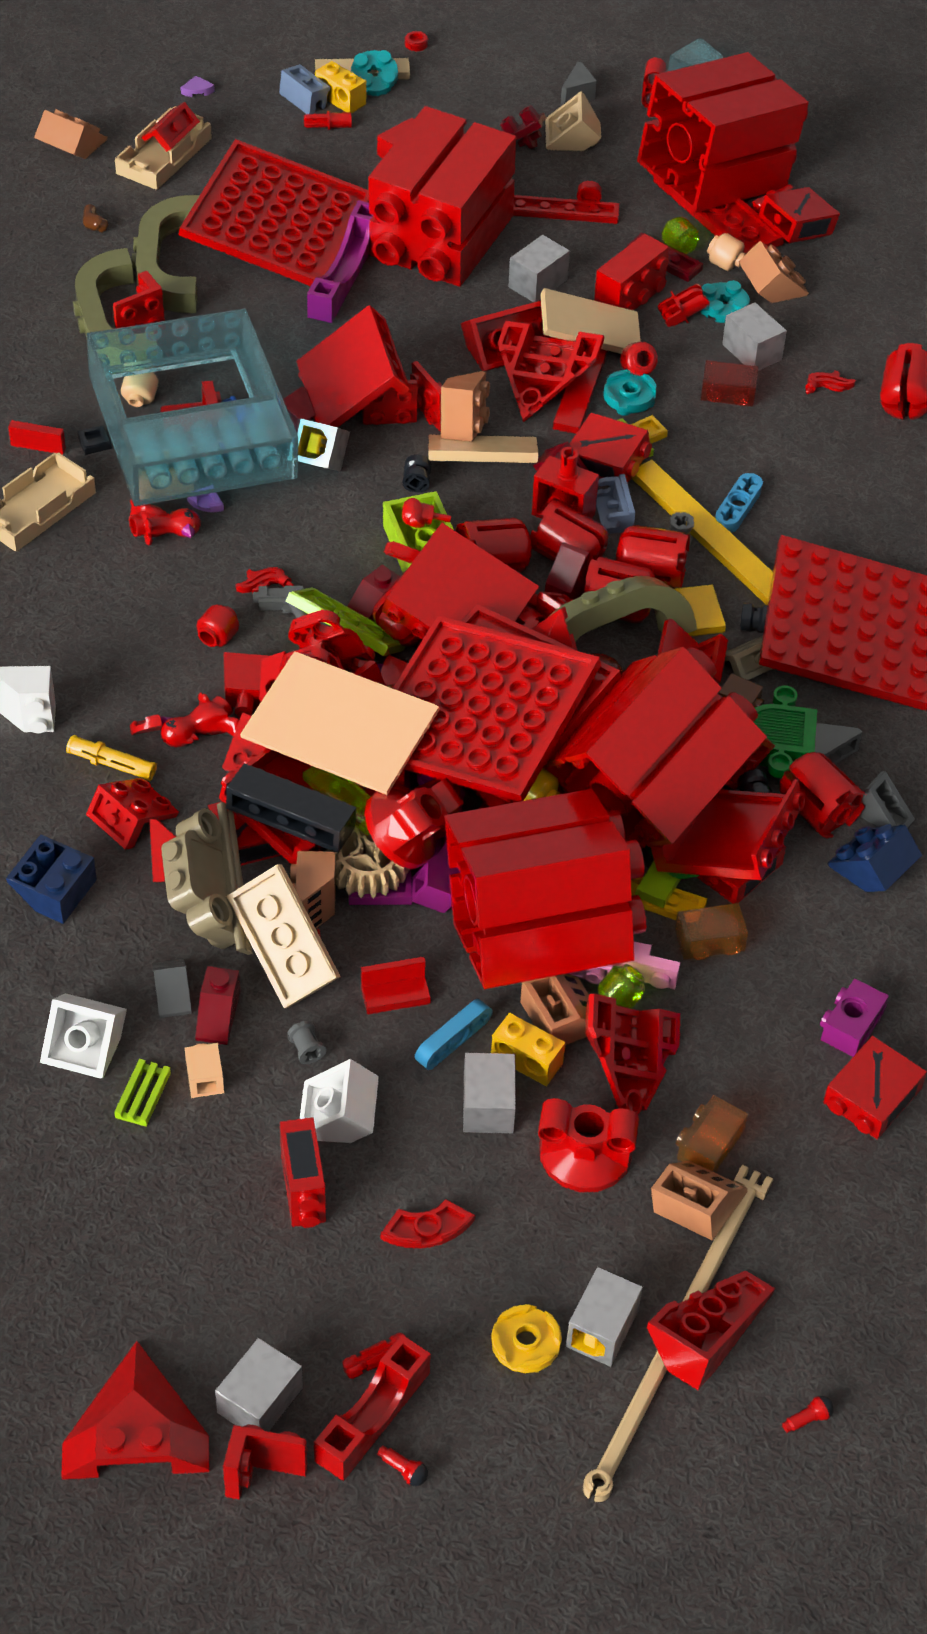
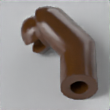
M88 204L84 207V226L93 231L105 232L108 227V221L103 219L101 215L96 214V207L94 205Z

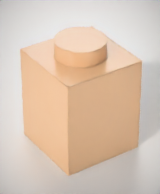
M201 1043L193 1047H186L185 1057L191 1098L223 1094L224 1084L218 1043Z

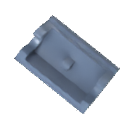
M301 64L282 70L279 94L306 114L315 113L316 103L319 100V107L321 109L325 108L328 91H330L329 85Z
M619 474L617 477L601 478L598 481V486H610L607 489H599L597 491L596 502L600 523L609 534L621 533L627 527L634 525L635 510L625 474Z

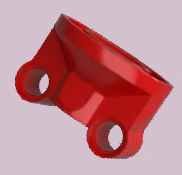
M445 778L430 789L425 787L415 788L408 794L391 788L388 795L376 791L366 801L364 816L367 829L376 846L383 854L401 867L415 869L422 867L435 854L436 840L434 833L443 828L445 815L457 809L464 802L448 779Z
M547 1099L542 1105L538 1136L540 1137V1161L548 1176L562 1187L577 1192H599L614 1186L627 1174L632 1161L633 1151L636 1148L639 1116L634 1111L628 1109H615L611 1113H607L601 1107L592 1104L574 1108L565 1100ZM589 1132L597 1136L585 1137L579 1133Z

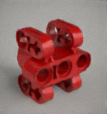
M316 611L298 617L291 622L288 637L294 644L300 645L299 649L295 650V652L350 673H354L369 660H375L374 650L365 646L357 633L351 629L343 628L340 625V617L332 611ZM320 622H327L332 626H326L321 624ZM294 651L289 652L282 657L279 669L280 672L284 668V666L286 665ZM355 657H363L367 660H360Z

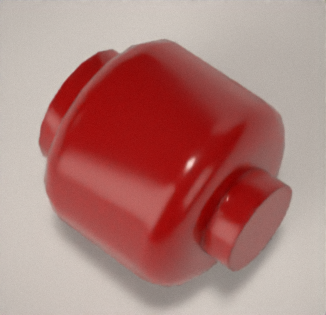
M634 342L628 344L623 349L620 363L624 370L628 369L633 375H648L655 369L658 363V355L651 344L647 342Z
M217 604L209 607L198 619L196 628L199 639L209 647H223L238 632L240 625L237 615L232 608Z

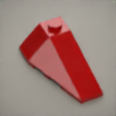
M745 1270L717 1282L715 1288L704 1293L698 1290L691 1293L689 1299L680 1303L672 1301L666 1304L648 1322L647 1329L667 1371L696 1390H699L717 1370L770 1299L775 1288Z

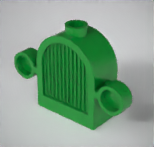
M782 685L775 689L773 704H764L755 708L758 718L754 723L775 745L759 765L767 767L769 774L776 778H782L785 771H790L789 766L798 757L806 753L815 752L817 709L796 707L797 691L787 685Z

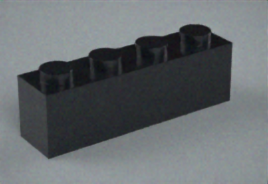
M245 763L226 787V809L337 853L340 852L355 829V806Z

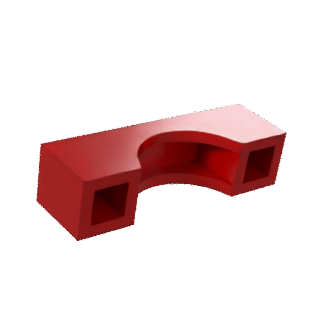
M401 1334L380 1360L371 1383L357 1403L341 1416L335 1415L314 1441V1461L344 1481L430 1374L431 1353Z

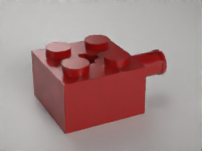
M572 447L563 448L560 452L561 460L549 455L534 475L531 515L543 519L544 516L541 513L552 500L567 504L591 519L596 512L599 474L577 466L579 452L576 448L573 450V456H571Z

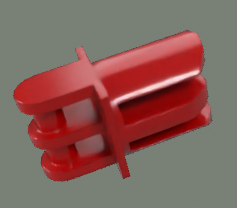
M697 283L675 296L671 291L672 296L659 303L658 310L662 312L661 315L666 325L671 327L683 321L689 323L687 318L708 307L710 302L703 294L701 285Z

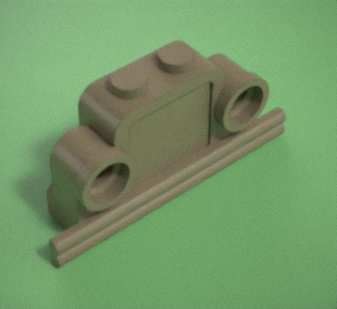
M220 802L217 804L219 820L212 811L203 808L195 812L193 816L179 822L176 826V837L162 844L161 850L167 899L173 909L186 914L188 925L196 935L206 938L211 945L220 949H225L235 944L236 951L250 955L253 953L252 945L226 897L243 886L234 812L226 809V803Z

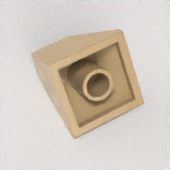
M582 91L546 117V148L548 150L585 151L590 146L596 145L601 139V123Z

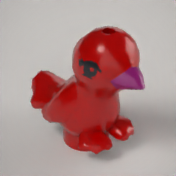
M131 498L130 500L132 505L129 516L131 532L134 537L144 535L146 545H152L153 537L166 533H174L181 537L192 538L200 529L201 521L199 515L191 509L180 508L167 513L158 506L140 502L138 498Z
M200 692L198 694L199 705L189 715L183 717L161 716V737L167 745L180 748L192 744L193 740H199L196 735L198 733L203 735L228 733L234 736L239 719L229 717L233 710L225 699L216 696L213 700H210L206 694Z

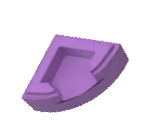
M195 76L181 86V94L192 97L193 94L202 93L206 96L215 92L214 84L198 76Z
M213 487L187 495L189 504L198 510L205 512L224 510V504Z

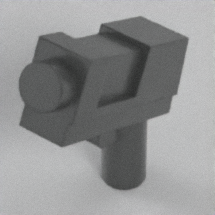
M259 586V592H253V603H259V611L282 610L283 613L293 612L296 618L308 614L286 602L289 592L304 589L303 586H284V588Z

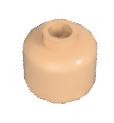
M723 233L720 236L716 235L707 249L710 262L725 271H730L735 266L739 268L741 265L738 261L746 255L743 253V242L728 233Z
M137 365L126 371L121 394L134 407L150 404L154 401L159 380L151 368Z

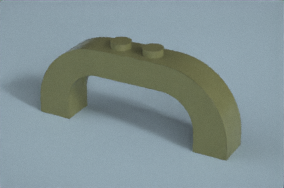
M200 195L177 196L155 204L141 218L138 237L133 239V249L136 253H132V268L137 271V283L138 274L148 271L162 288L165 310L180 313H196V277L169 275L159 268L162 241L168 235L179 231L180 226Z
M128 249L111 250L93 257L80 268L75 279L77 301H73L75 317L80 316V318H77L80 334L85 333L91 351L108 364L126 369L134 368L137 365L149 368L160 367L159 350L153 330L124 333L113 329L106 321L100 301V295L107 289L134 283L132 262Z
M634 576L620 581H612L606 587L583 593L581 597L565 603L552 613L554 614L565 606L568 615L565 619L569 634H573L575 641L588 631L645 608L654 609L658 630L661 632L663 631L664 622L670 618L687 633L697 630L694 612L685 597L663 581L649 576Z

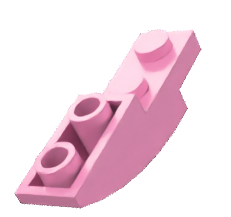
M634 942V961L567 974L586 979L592 984L604 983L610 985L612 977L615 975L625 981H641L659 989H675L680 962L651 956L652 945Z

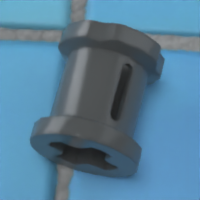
M686 512L674 513L670 517L671 530L690 534L694 527L693 516ZM690 534V544H691V543H692V535Z
M302 1021L294 1024L288 1030V1039L291 1043L295 1044L300 1063L311 1064L319 1061L326 1054L324 1043L319 1042L315 1035L313 1022Z

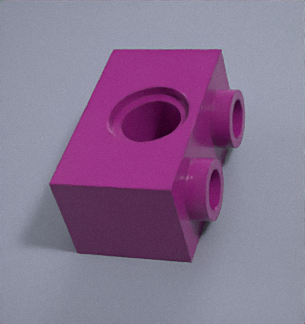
M854 978L848 989L842 987L835 1000L836 1007L834 1010L828 1009L820 1022V1026L823 1028L821 1041L854 1057L882 1018L889 995Z

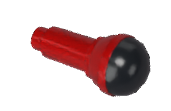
M816 1396L807 1408L787 1418V1421L782 1423L783 1429L788 1433L796 1431L814 1420H828L834 1412L833 1404L825 1396Z
M384 1445L379 1449L377 1455L382 1457L384 1462L401 1472L407 1484L416 1487L426 1481L428 1469L423 1462L408 1460Z

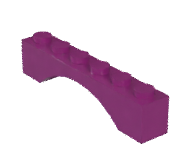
M358 200L350 215L342 244L333 264L323 276L316 277L307 293L308 318L332 323L370 253L369 220L373 216L369 214V202Z
M417 773L416 781L419 785H422L436 778ZM460 785V798L463 801L465 791L463 786ZM462 805L459 806V812H462ZM446 836L436 840L435 854L413 876L412 902L441 913H445L452 906L449 875L460 873L458 867L449 868Z

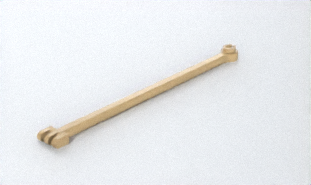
M741 1166L734 1182L746 1187L747 1193L716 1235L683 1301L689 1299L690 1294L698 1290L701 1293L708 1291L754 1198L757 1197L764 1200L774 1178L766 1176L761 1186L757 1184L761 1173L754 1170L750 1180H747L745 1177L748 1174L749 1167ZM658 1350L597 1469L590 1471L584 1479L583 1491L588 1499L594 1491L595 1485L592 1481L598 1478L605 1482L603 1486H597L594 1502H602L610 1497L613 1488L612 1478L667 1371Z

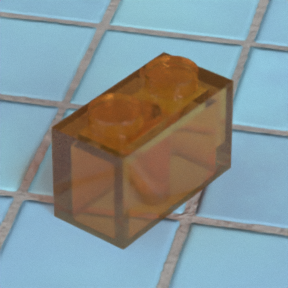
M739 903L677 912L675 932L684 960L692 958L702 960L709 956L721 954L735 955L745 951L748 931Z
M713 1095L707 1105L702 1103L698 1107L693 1117L694 1123L690 1128L684 1127L676 1141V1145L679 1146L677 1159L681 1162L691 1161L716 1173L744 1133L748 1113Z

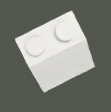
M51 666L0 667V713L23 732H54L56 701Z
M66 993L52 1000L40 1063L103 1078L121 1039L127 1009Z
M349 1059L304 1081L300 1119L314 1117L317 1141L352 1143L372 1134L379 1076Z

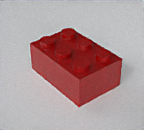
M643 234L597 269L594 301L633 311L641 304H646L650 297L657 292H661L666 285L667 280L665 278L669 263V246L647 234Z

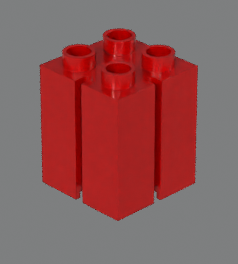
M749 52L656 74L647 116H655L657 119L645 122L637 162L663 185L674 182V184L669 185L668 189L694 213L723 206L726 203H734L738 198L745 200L766 194L770 190H778L788 184L792 165L797 158V149L794 143L799 142L803 123L808 116L809 102L782 79L777 80L775 74Z
M424 106L368 176L369 214L373 215L369 220L370 256L376 257L385 265H399L410 270L418 263L419 273L428 280L435 282L444 281L461 287L514 216L515 180L511 178L515 174L516 136L476 122L464 134V126L467 119Z
M683 646L660 653L658 656L654 655L632 662L621 674L619 681L543 768L558 778L559 785L566 793L593 789L606 811L617 809L620 812L624 824L625 841L636 839L641 848H645L646 845L653 847L673 844L767 736L754 723L758 718V713L746 698L735 692L729 693L726 697L718 695L721 686L712 678L717 673L712 660L696 648L690 647L686 650Z
M593 789L445 815L448 865L450 869L458 867L460 873L449 875L453 924L466 952L469 953L470 961L484 989L634 961L633 935L646 932V915L639 895L632 896L631 880L644 876L643 855L636 839L625 841L624 824L620 812L617 809L606 811Z

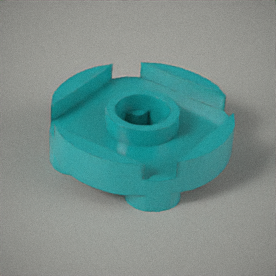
M371 50L359 53L354 57L351 72L366 80V95H384L391 91V87L394 84L396 85L398 81V66L388 51ZM372 70L379 71L376 77H373V74L369 72Z
M737 281L707 283L702 286L703 294L708 298L710 305L700 312L707 318L708 315L716 318V322L725 323L726 315L750 304L749 295L741 288V284Z
M628 369L612 373L607 378L603 397L610 407L616 409L618 414L626 416L631 413L643 412L655 405L657 386L655 381L647 374L636 376L631 374Z

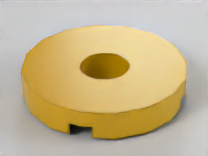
M528 1304L513 1306L502 1312L497 1318L491 1333L492 1349L500 1363L513 1371L522 1373L539 1372L550 1366L559 1354L562 1341L560 1326L553 1315L546 1310L543 1312L536 1309V1306ZM521 1332H530L536 1337V1341L525 1345L520 1343L516 1337Z

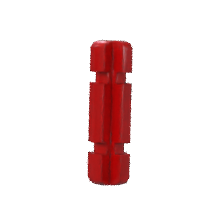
M399 1332L390 1336V1341L388 1342L382 1340L360 1351L359 1356L354 1354L344 1359L342 1366L348 1378L354 1379L363 1374L362 1370L370 1371L378 1367L383 1356L400 1335L404 1334Z

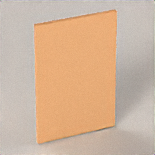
M294 651L240 735L243 739L388 795L440 709L435 704Z

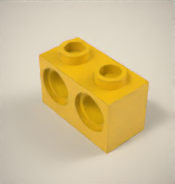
M333 61L315 71V76L330 86V91H328L327 95L328 102L345 112L351 113L366 105V80Z
M510 1012L492 1035L491 1053L515 1054V1070L544 1086L549 1084L563 1065L565 1042Z

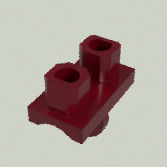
M530 105L519 113L523 123L518 125L513 115H510L501 121L500 126L503 132L516 136L520 147L527 145L528 148L534 149L537 147V139L542 137L538 129L542 128V122L547 118L544 112L538 114L534 107Z

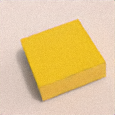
M653 415L631 424L648 430L650 443L666 438L668 430Z

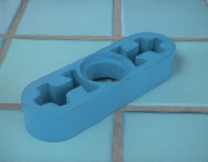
M753 473L741 475L716 511V520L731 533L739 528L761 495L763 485L761 477ZM749 485H751L748 489V492H746L745 487H749ZM739 500L744 502L745 505L736 506L732 502ZM729 513L732 514V519H728V521H726L729 517Z
M480 999L473 1000L419 1046L415 1053V1060L427 1070H432L489 1021L492 1009Z

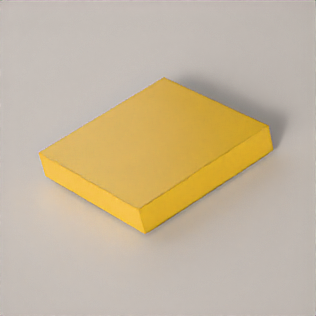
M713 584L675 589L685 597L694 612L697 630L688 633L690 636L725 632L726 624Z

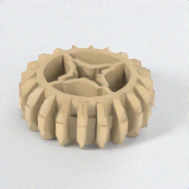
M364 820L361 826H355L354 831L340 852H335V880L338 889L346 888L348 895L358 892L360 898L364 894H370L374 899L378 892L386 896L389 889L397 890L399 883H404L406 874L410 870L409 868L397 865L383 854L373 841Z

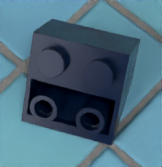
M891 824L875 828L865 826L855 832V837L848 844L838 848L835 852L836 855L827 864L865 892L886 891L922 854L906 825L891 826Z
M41 834L6 877L7 883L35 912L64 924L97 880L94 857Z

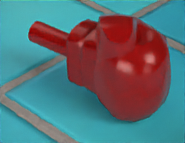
M409 498L403 504L402 520L411 527L421 528L425 524L431 525L432 519L450 522L451 515L435 513L434 505L422 503L416 498Z

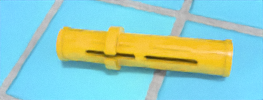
M73 735L67 744L66 751L69 754L89 759L91 764H103L144 778L147 781L153 779L157 770V763L106 747V744L101 741L95 743Z

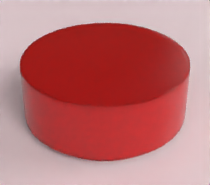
M412 31L406 34L405 47L408 50L422 51L427 48L428 37L426 34L420 31Z
M584 181L578 186V200H601L602 189L598 183Z

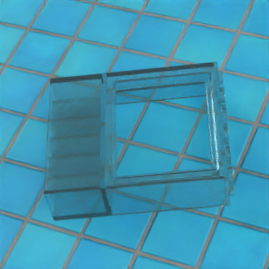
M246 308L86 333L89 377L134 506L297 478L298 435ZM234 359L249 395V398L127 418L113 378Z

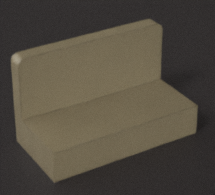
M763 635L726 652L725 661H730L735 675L749 680L773 669L758 665Z

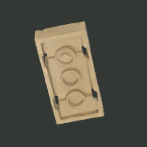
M169 108L157 121L153 120L135 137V149L128 146L115 158L116 174L158 190L212 139L211 123L206 122L203 125V117L195 114L200 122L171 150L166 152L154 136L146 141L142 139V136L173 109Z
M53 453L35 466L34 472L31 467L2 487L4 498L0 499V541L16 552L94 495L96 493L94 477L91 475L86 477L85 469L60 453Z

